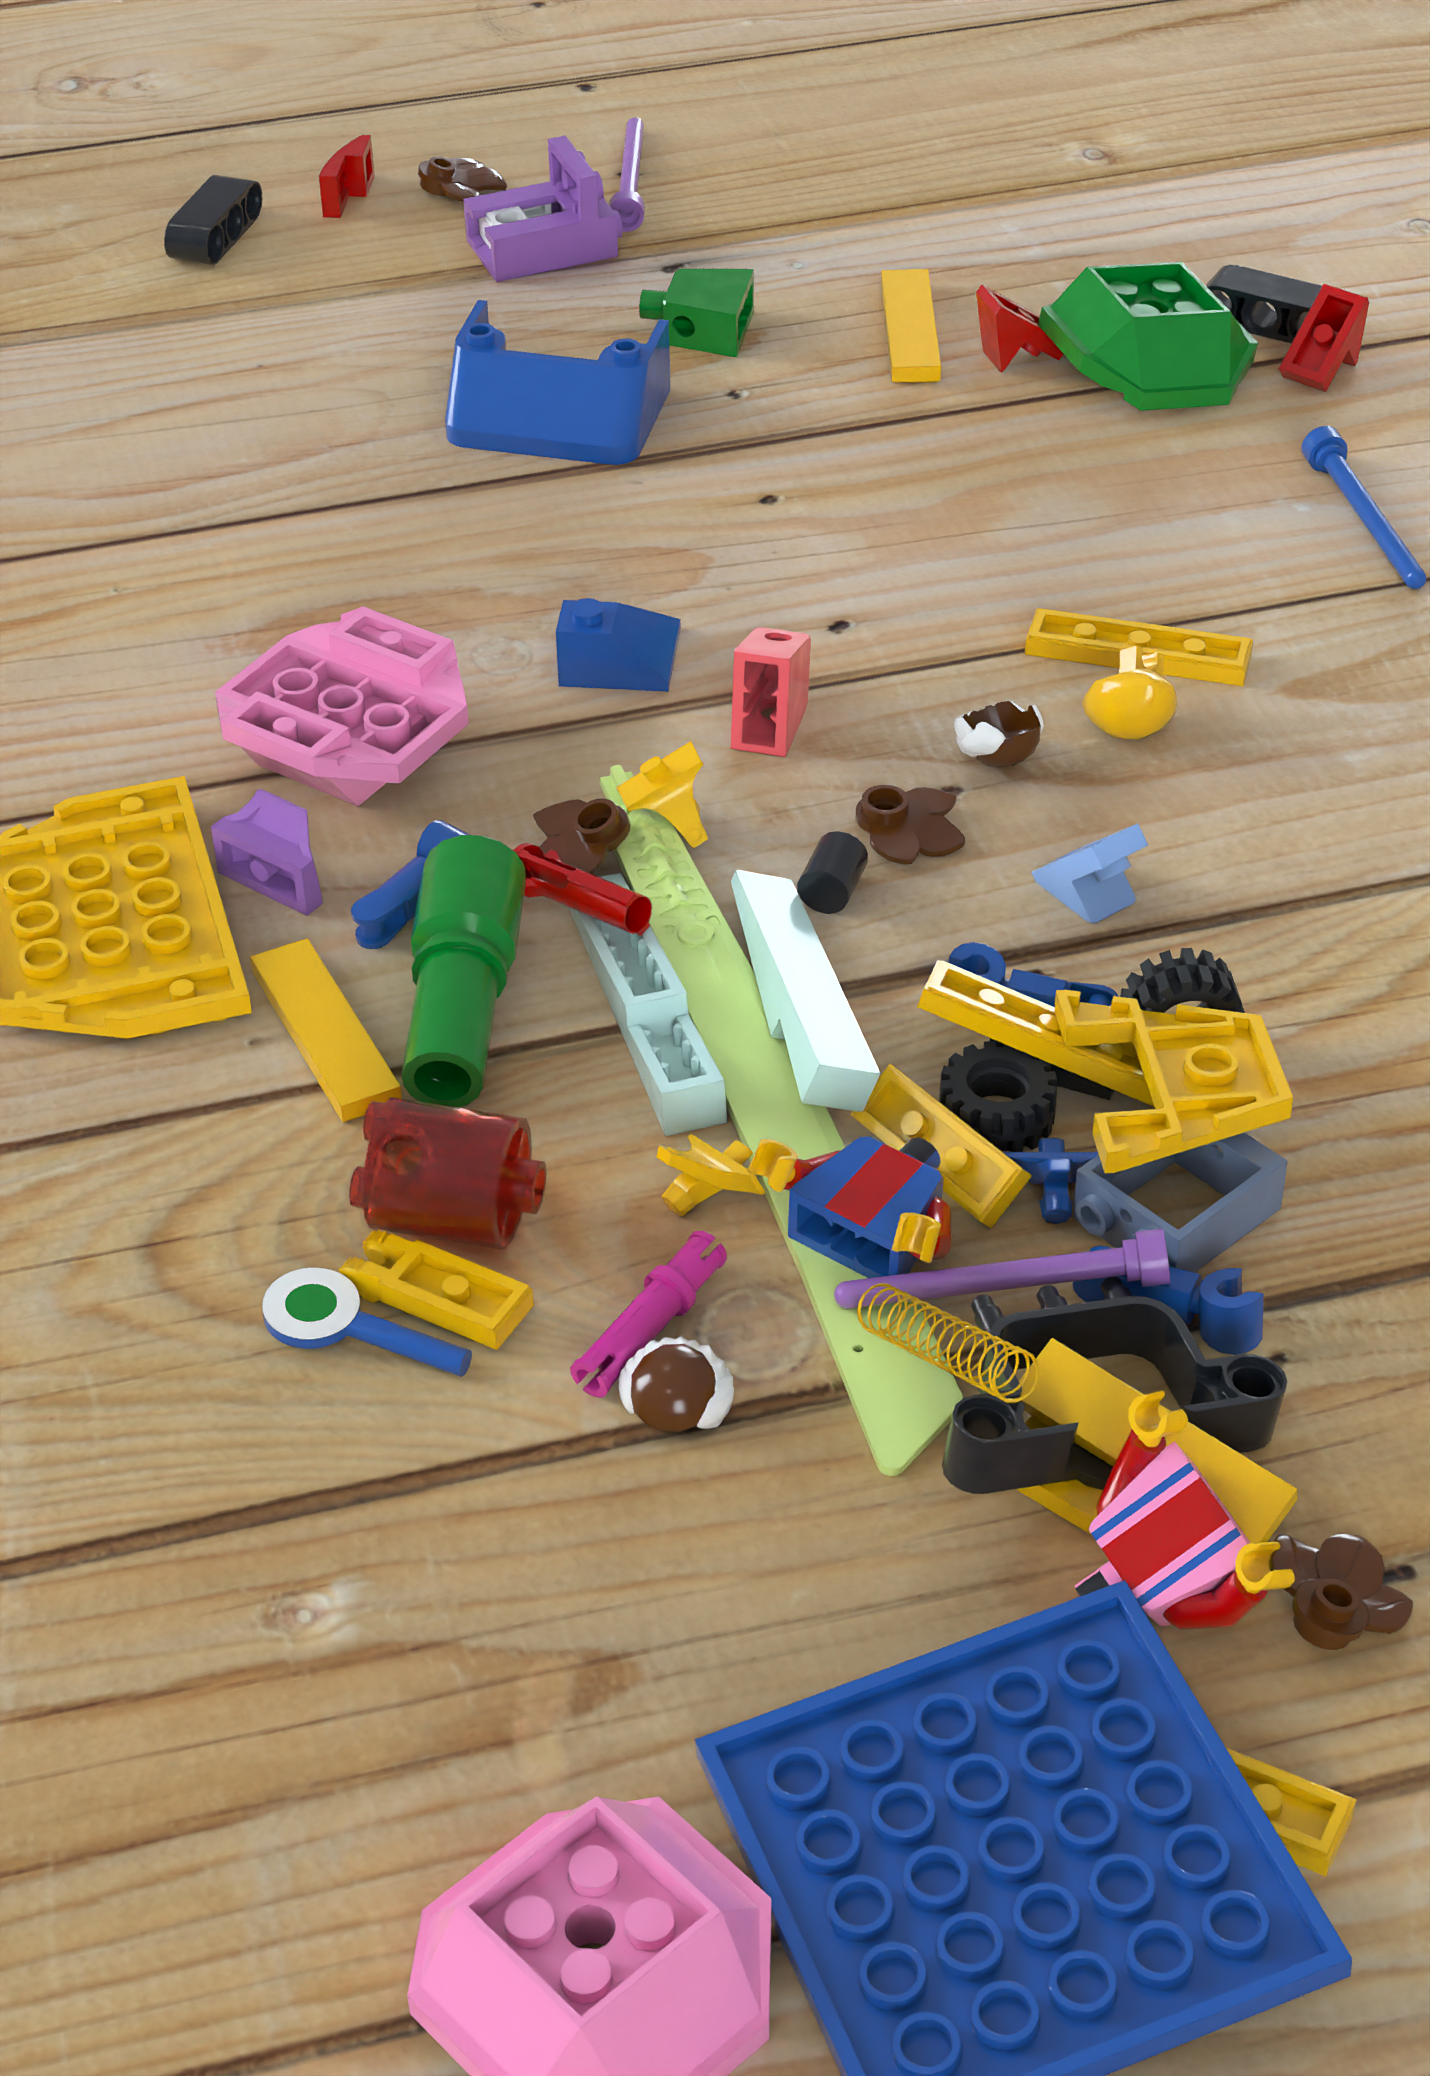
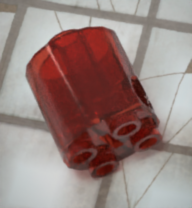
M390 1097L386 1103L372 1101L369 1104L363 1125L364 1139L369 1141L365 1166L356 1167L349 1188L350 1205L363 1208L364 1218L369 1228L494 1249H507L514 1239L522 1214H537L540 1210L545 1193L547 1170L545 1161L532 1160L531 1129L527 1118Z

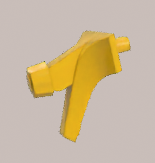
M691 741L662 759L658 756L652 757L640 766V773L616 787L628 811L650 809L663 815L682 834L692 848L697 847L708 839V835L700 820V807L693 796L695 776L704 764Z
M693 1134L687 1136L691 1144V1148L688 1151L677 1150L670 1146L659 1145L657 1159L684 1172L675 1178L661 1196L665 1205L681 1217L694 1208L695 1205L722 1189L750 1192L759 1195L766 1193L757 1177L749 1173L746 1167L742 1166L753 1155V1152L738 1140H734L723 1153Z

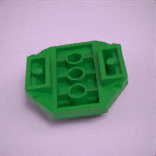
M1183 262L1088 266L1055 302L1041 308L1038 322L1042 330L1080 373L1103 387L1124 393L1123 400L1141 411L1229 405L1238 385L1254 361L1258 342L1234 318L1231 311Z

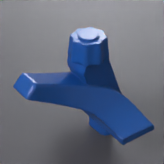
M1060 1138L1040 1139L1038 1141L1039 1152H1003L1032 1175L1028 1182L1041 1184L1043 1198L1039 1201L1041 1214L1045 1222L1053 1224L1067 1222L1072 1217L1073 1201L1068 1195V1184L1076 1182L1077 1169L1099 1155L1098 1152H1065L1064 1140Z

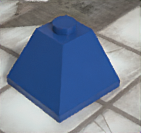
M592 598L563 600L556 627L559 686L668 692L680 635L681 619L619 602H600Z

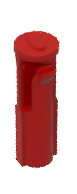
M531 843L520 844L513 850L525 866V897L544 896L612 926L640 936L650 927L649 920L652 915V904L648 897L566 864L554 850L550 849L545 854L539 846Z

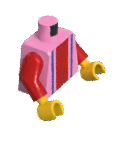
M1163 1390L1138 1396L1131 1402L1128 1411V1419L1132 1429L1113 1465L1096 1505L1097 1517L1089 1527L1091 1535L1109 1561L1077 1583L1075 1589L1080 1596L1125 1580L1145 1613L1161 1627L1173 1625L1180 1630L1232 1627L1265 1598L1268 1590L1290 1587L1295 1581V1575L1292 1569L1271 1571L1269 1569V1558L1274 1551L1280 1549L1279 1542L1251 1543L1189 1456L1175 1441L1166 1447L1165 1436L1181 1432L1187 1426V1414L1182 1409L1166 1413L1160 1419L1158 1406L1165 1396Z

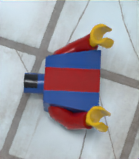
M870 1136L859 1137L841 1151H834L807 1160L799 1159L797 1153L784 1143L772 1139L760 1140L747 1171L752 1175L767 1177L768 1185L774 1191H790L789 1238L867 1278L910 1273L918 1258L921 1261L931 1263L932 1260L944 1258L950 1252L951 1208L942 1200L944 1178L937 1170L941 1163L940 1155L937 1149L925 1139L919 1137L911 1138L898 1151Z

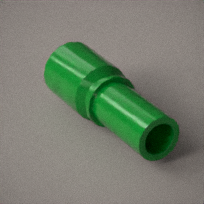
M459 835L443 840L430 850L423 866L411 935L412 956L414 957L411 969L416 991L402 1068V1082L410 1096L423 1104L436 1108L454 1109L468 1105L479 1097L484 1086L496 998L501 996L507 983V972H509L516 958L526 886L525 866L517 853L508 846L482 835Z

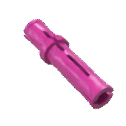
M700 1230L693 1232L687 1242L666 1266H656L645 1277L644 1290L637 1295L599 1339L579 1359L573 1362L570 1367V1373L576 1384L580 1383L589 1372L593 1373L599 1368V1372L582 1389L593 1397H604L610 1391L611 1386L618 1380L620 1372L625 1368L628 1359L634 1357L639 1349L645 1348L674 1316H683L696 1302L697 1290L727 1260L726 1250L721 1243L708 1256L705 1255L700 1258L701 1253L714 1241L715 1237Z

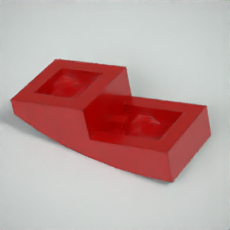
M361 135L344 145L322 168L319 174L323 217L341 218L349 197H367L375 177L371 135Z

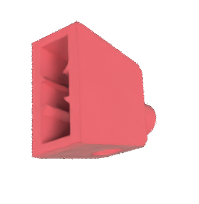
M760 627L755 628L736 647L733 665L731 749L786 757L808 703L810 635ZM774 707L769 716L771 719L762 716L761 713L765 709Z

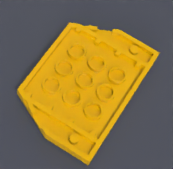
M185 776L70 797L54 805V816L29 829L19 823L1 833L0 1025L128 1039L148 1034H159L167 1030L211 1021H222L230 1017L252 1013L248 988Z

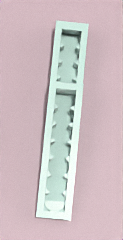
M735 870L731 884L770 1035L772 1038L784 1039L786 1041L801 1102L863 1112L881 1073L792 880Z
M621 873L600 877L629 889ZM569 907L665 1137L727 1123L724 1079L688 1014L687 992L651 927L640 936Z

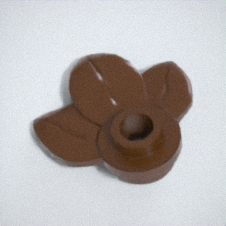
M435 156L430 158V160L421 162L418 168V175L421 178L420 186L425 191L438 196H448L464 202L463 199L480 196L479 191H505L507 189L506 181L497 171L485 167L483 163L470 158L457 157L448 159Z
M877 785L867 789L856 806L855 818L857 824L864 831L870 833L871 847L888 861L897 864H912L919 853L930 857L945 856L961 849L965 845L964 835L944 817L956 803V796L951 793L926 787L914 788L905 792L893 785Z
M604 798L591 800L587 803L579 799L568 800L551 805L533 814L538 827L548 837L540 845L543 853L547 854L550 849L554 850L561 856L564 863L590 874L595 873L603 865L608 852L616 849L626 839L631 828V822L626 811L613 801Z
M1338 1533L1327 1538L1320 1549L1311 1547L1287 1534H1279L1275 1538L1274 1542H1279L1281 1547L1271 1554L1269 1567L1271 1571L1292 1569L1295 1581L1284 1590L1293 1597L1294 1626L1298 1633L1309 1643L1322 1649L1338 1650L1346 1647L1351 1641L1358 1639L1364 1631L1391 1634L1406 1625L1412 1613L1413 1601L1402 1592L1382 1584L1385 1570L1382 1555L1364 1537L1350 1533Z

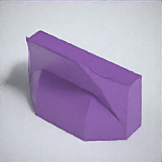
M258 789L251 800L237 813L222 817L211 826L219 874L306 916L323 904L310 847L306 809L263 789Z

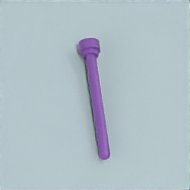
M636 117L631 118L626 125L620 189L609 201V206L612 210H617L620 215L623 232L634 231L640 227L644 220L645 212L644 201L637 193L644 124L641 119Z
M1160 1228L1136 1231L1135 1239L1122 1240V1247L844 1281L836 1287L834 1298L836 1303L842 1308H858V1303L863 1293L871 1286L879 1283L890 1284L920 1300L1126 1275L1127 1282L1141 1280L1142 1287L1170 1284V1272L1164 1230ZM879 1286L872 1289L866 1294L862 1307L869 1306L873 1297L880 1290L887 1287ZM888 1290L881 1293L875 1299L873 1306L882 1305L885 1299L895 1292ZM898 1297L890 1298L886 1304L897 1303Z

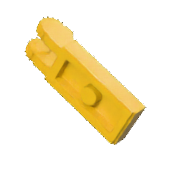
M380 1229L377 1231L373 1230L362 1242L363 1254L368 1257L367 1262L356 1256L353 1258L349 1257L338 1269L339 1273L346 1276L355 1285L363 1299L372 1303L381 1300V1302L495 1350L500 1348L534 1306L533 1289L530 1288V1285L416 1239L412 1242L392 1233L389 1235L386 1231L382 1232Z

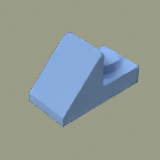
M1137 823L1080 847L1031 873L1037 884L1085 921L1097 923L1132 905L1136 901L1133 890L1123 871L1132 867L1127 856L1148 846V843Z

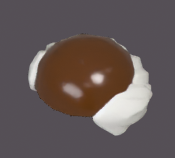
M1012 701L999 702L995 706L988 705L984 709L970 711L968 715L963 714L954 719V727L957 734L956 741L961 752L970 757H976L977 760L987 766L993 767L1014 766L1032 755L1040 742V733L1044 727L1042 716L1036 705H1029L1028 711H1025Z
M682 1336L677 1339L664 1337L660 1342L656 1340L650 1341L645 1348L639 1349L634 1357L628 1359L618 1379L620 1398L629 1414L635 1413L646 1425L660 1431L680 1432L694 1426L703 1429L718 1427L727 1415L733 1401V1376L730 1374L728 1367H725L724 1361L713 1353L709 1345L700 1346L696 1340L688 1341Z

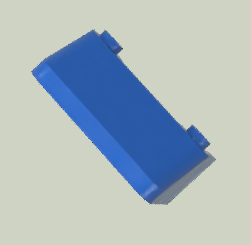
M478 300L455 340L445 415L448 441L455 446L609 465L626 464L635 460L640 455L671 390L669 320H658L647 344H641L634 339H618L601 352L598 360L506 350L504 333L489 324L487 301Z

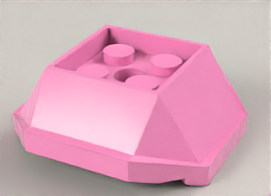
M360 607L342 614L341 621L316 624L285 636L215 691L224 740L240 746L260 767L356 806H360L386 783L400 784L469 724L467 702L458 668L454 641L366 607Z
M596 1796L576 1809L546 1813L422 1910L407 1995L410 2015L470 2076H728L769 2040L771 1897L660 1797L623 1802ZM588 1943H599L604 1945L603 1947L598 1949L578 1948Z

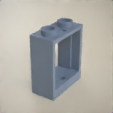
M1245 1132L1116 1173L1105 1174L1100 1157L1097 1155L1077 1169L1073 1218L1080 1222L1088 1232L1101 1237L1115 1248L1122 1247V1240L1135 1239L1136 1231L1163 1228L1169 1266L1195 1273L1281 1209L1288 1160ZM1173 1163H1177L1224 1195L1223 1198L1179 1230L1129 1196Z

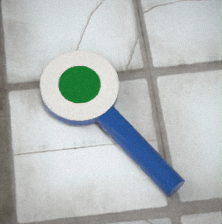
M303 1268L291 1271L275 1280L269 1286L263 1298V1319L267 1330L278 1341L292 1347L304 1349L321 1348L337 1343L346 1336H350L460 1377L466 1374L471 1363L472 1351L360 1311V1298L355 1285L346 1276L330 1269Z

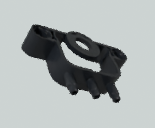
M1107 1277L1102 1282L1101 1290L1105 1300L1068 1305L1065 1298L1060 1296L1056 1287L1046 1285L1040 1288L1036 1295L1041 1306L1037 1310L1016 1312L1004 1316L1001 1309L994 1304L992 1298L988 1295L975 1297L971 1304L978 1328L1034 1355L1035 1359L1051 1338L1086 1359L1131 1354L1148 1360L1160 1371L1180 1409L1187 1414L1188 1422L1238 1453L1263 1448L1271 1441L1288 1382L1285 1372L1278 1364L1266 1357L1255 1354H1240L1206 1360L1183 1319L1173 1308L1155 1299L1133 1296L1129 1288L1124 1286L1119 1277ZM992 1339L987 1340V1346L989 1347L991 1344H994ZM997 1345L999 1353L1004 1347L1003 1345ZM994 1347L987 1352L983 1359L981 1374L988 1369L993 1361ZM1005 1352L997 1358L992 1368L991 1378H993L994 1369L996 1368L999 1360L1005 1356ZM1018 1353V1369L1027 1368L1023 1353ZM1015 1354L1008 1356L1006 1368L1000 1377L996 1379V1387L1005 1383L1014 1372L1013 1370L1016 1365ZM1029 1357V1364L1031 1366L1033 1360ZM1003 1361V1362L1001 1363V1365L999 1366V1368H998V1370H997V1374H998V1373L1000 1372V1370L1002 1369V1367H1003V1365H1004V1361ZM989 1372L982 1377L983 1382L989 1381ZM1016 1375L1006 1386L998 1389L999 1393L1012 1391L1020 1384ZM1022 1387L1013 1394L1004 1397L1010 1399L1021 1397ZM979 1388V1394L963 1398L955 1405L942 1469L944 1476L950 1484L958 1489L972 1494H988L1075 1479L1086 1486L1100 1490L1104 1489L1113 1466L1074 1442L1079 1422L1030 1430L1024 1422L1025 1405L1021 1401L1006 1403Z

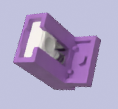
M566 136L548 139L549 182L463 199L466 241L496 282L618 257L617 238H621L623 234L620 215L617 210H612L605 201L603 183L598 171L592 170L586 162L584 154L581 151H577Z

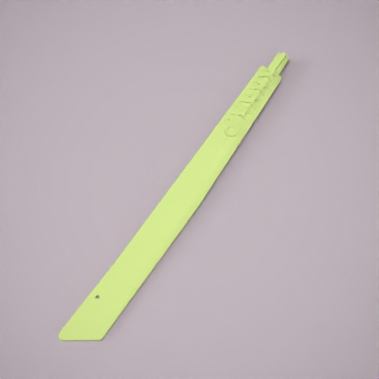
M621 765L610 767V776L600 777L601 789L606 799L613 801L626 811L631 822L628 836L613 850L630 890L648 897L651 901L652 915L649 920L650 927L687 992L688 1014L724 1079L726 1108L741 1142L753 1152V1155L749 1158L750 1162L762 1139H772L791 1147L797 1153L798 1158L802 1160L838 1150L841 1151L845 1146L827 1108L801 1102L786 1041L784 1039L772 1038L770 1035L755 973L675 827L663 815L654 810L636 809L628 811L616 787L634 776L631 771L624 772ZM756 1175L766 1192V1199L803 1280L876 1465L881 1473L888 1476H897L951 1422L955 1405L963 1399L961 1390L952 1374L863 1329L858 1321V1308L846 1309L836 1303L834 1291L841 1282L866 1279L867 1277L789 1238L790 1191H774L768 1185L767 1177ZM902 1302L900 1315L902 1311L905 1309L904 1302ZM896 1303L884 1305L880 1318L882 1329L887 1327L888 1315ZM875 1305L871 1308V1321L876 1330H879L877 1318L881 1305ZM899 1305L894 1309L892 1313L890 1324L894 1321L898 1313ZM917 1305V1311H918L919 1309H921V1306H920V1305ZM869 1306L862 1307L863 1321L870 1328L868 1321ZM914 1306L908 1309L906 1317L900 1325V1334L907 1329L915 1313ZM923 1311L916 1316L915 1323L910 1329V1339L917 1334L920 1324L924 1320ZM898 1319L890 1329L897 1325ZM926 1321L925 1327L920 1333L919 1343L927 1339L931 1327L928 1321ZM897 1329L891 1332L892 1336L897 1335ZM906 1334L901 1337L902 1341L907 1340ZM934 1334L930 1338L929 1348L937 1343ZM916 1338L911 1342L912 1346L917 1345ZM926 1343L921 1346L922 1351L927 1350ZM937 1347L931 1351V1356L937 1355ZM942 1355L941 1361H945L946 1359L944 1355Z

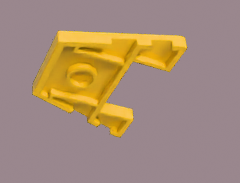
M1056 990L1054 1012L1065 1047L1133 1043L1155 1109L1094 1113L1092 1134L1105 1174L1126 1170L1291 1118L1293 1095L1261 1015L1177 1004L1176 1014L1141 1010L1138 1000L1133 998L1113 996L1111 1006L1080 1002L1081 992Z

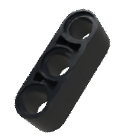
M220 175L209 177L168 222L164 236V247L168 257L211 265L217 264L257 220L263 201L262 188L259 182Z
M1226 265L1221 267L1205 286L1231 311L1234 318L1248 333L1292 344L1323 285L1239 265Z

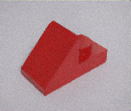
M983 284L979 287L976 296L982 348L985 355L999 372L1002 373L1007 368L1020 348L1036 357L1041 352H1044L1058 361L1064 355L1062 351L1038 325L1039 315Z
M1323 284L1279 366L1282 377L1326 392L1341 363L1356 366L1369 307L1368 298Z

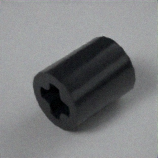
M841 831L828 832L821 837L797 883V892L801 900L809 908L825 914L838 913L845 908L868 863V852L864 844L855 836Z

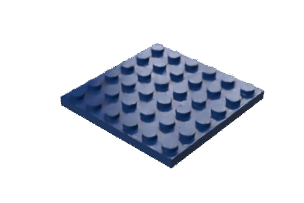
M1125 1580L695 1739L697 1758L754 1883L771 1897V1921L841 2076H1106L1351 1976V1955Z

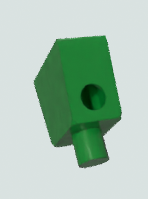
M679 269L675 271L667 291L642 290L639 302L640 318L669 320L670 346L737 357L754 314V269Z

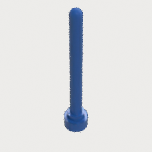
M1321 426L1312 430L1304 438L1301 446L1302 454L1310 466L1316 471L1329 473L1405 584L1411 589L1423 587L1426 583L1425 572L1346 462L1348 447L1342 436L1331 426Z

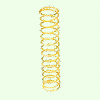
M879 1283L871 1286L863 1293L858 1303V1321L863 1329L965 1380L971 1385H975L1006 1403H1017L1024 1400L1033 1392L1038 1382V1362L1030 1352L1014 1346L997 1336H993L977 1326H972L970 1323L962 1321L958 1317L952 1316L946 1311H942L890 1284ZM879 1286L887 1287L880 1290L873 1297L869 1305V1328L862 1318V1302L866 1294L872 1289ZM888 1290L894 1291L895 1293L885 1299L878 1311L877 1324L879 1330H876L871 1321V1308L874 1301L881 1293ZM897 1296L898 1302L892 1307L888 1315L887 1327L882 1329L880 1323L882 1309L890 1298ZM907 1300H911L912 1304L908 1305ZM902 1302H904L905 1309L902 1311L900 1315ZM899 1305L898 1313L894 1321L890 1324L892 1313L894 1309ZM917 1305H921L922 1308L917 1311ZM914 1306L915 1313L907 1329L900 1334V1325L905 1319L908 1309ZM927 1309H930L932 1313L927 1316ZM924 1311V1320L921 1322L917 1334L910 1339V1329L915 1323L916 1316ZM936 1314H940L942 1316V1318L938 1321ZM933 1316L934 1324L930 1329L927 1339L919 1343L920 1333L924 1329L926 1321ZM898 1319L897 1325L890 1329ZM946 1319H950L952 1321V1323L948 1326L946 1323ZM943 1321L944 1329L937 1343L929 1348L930 1338L935 1332L936 1326ZM956 1324H961L962 1328L957 1331ZM953 1326L954 1334L948 1347L939 1353L940 1343L945 1336V1332ZM897 1329V1335L892 1336L891 1332ZM971 1329L973 1333L967 1337L966 1330ZM963 1331V1342L958 1352L950 1358V1348L957 1335ZM906 1334L907 1340L902 1341L901 1337ZM977 1334H981L983 1339L977 1342ZM974 1336V1345L969 1356L960 1363V1355L965 1347V1343ZM916 1338L917 1345L912 1346L911 1342ZM992 1339L994 1344L988 1347L987 1340ZM984 1342L982 1357L975 1366L970 1368L971 1357L980 1343ZM926 1343L927 1350L922 1351L921 1346ZM997 1345H1003L1004 1349L998 1353ZM937 1347V1355L931 1356V1351ZM994 1347L993 1361L988 1369L981 1374L982 1361L987 1352ZM947 1352V1360L941 1361V1356ZM1005 1352V1356L999 1360L996 1368L994 1369L993 1378H991L992 1368L997 1358ZM1018 1353H1023L1027 1365L1023 1380L1012 1391L999 1393L998 1389L1003 1388L1013 1379L1019 1365ZM1015 1354L1016 1365L1014 1372L1005 1383L996 1387V1379L1000 1377L1006 1368L1008 1356ZM957 1357V1365L952 1366L951 1361ZM1029 1357H1031L1035 1363L1036 1377L1030 1391L1015 1399L1005 1398L1004 1396L1013 1394L1022 1387L1028 1377L1030 1369ZM1004 1361V1365H1003L1002 1369H1001L1000 1372L997 1374V1370H998L999 1366H1000L1001 1363ZM968 1362L967 1370L962 1372L961 1367ZM978 1367V1375L973 1377L971 1372ZM989 1372V1381L983 1382L982 1377Z

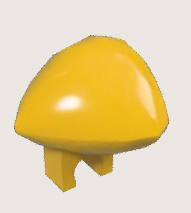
M1139 646L1120 650L1119 674L1095 680L1083 698L1082 705L1085 714L1097 727L1112 738L1140 740L1162 729L1171 721L1178 706L1175 689L1164 678V654L1155 652L1142 656L1143 647Z

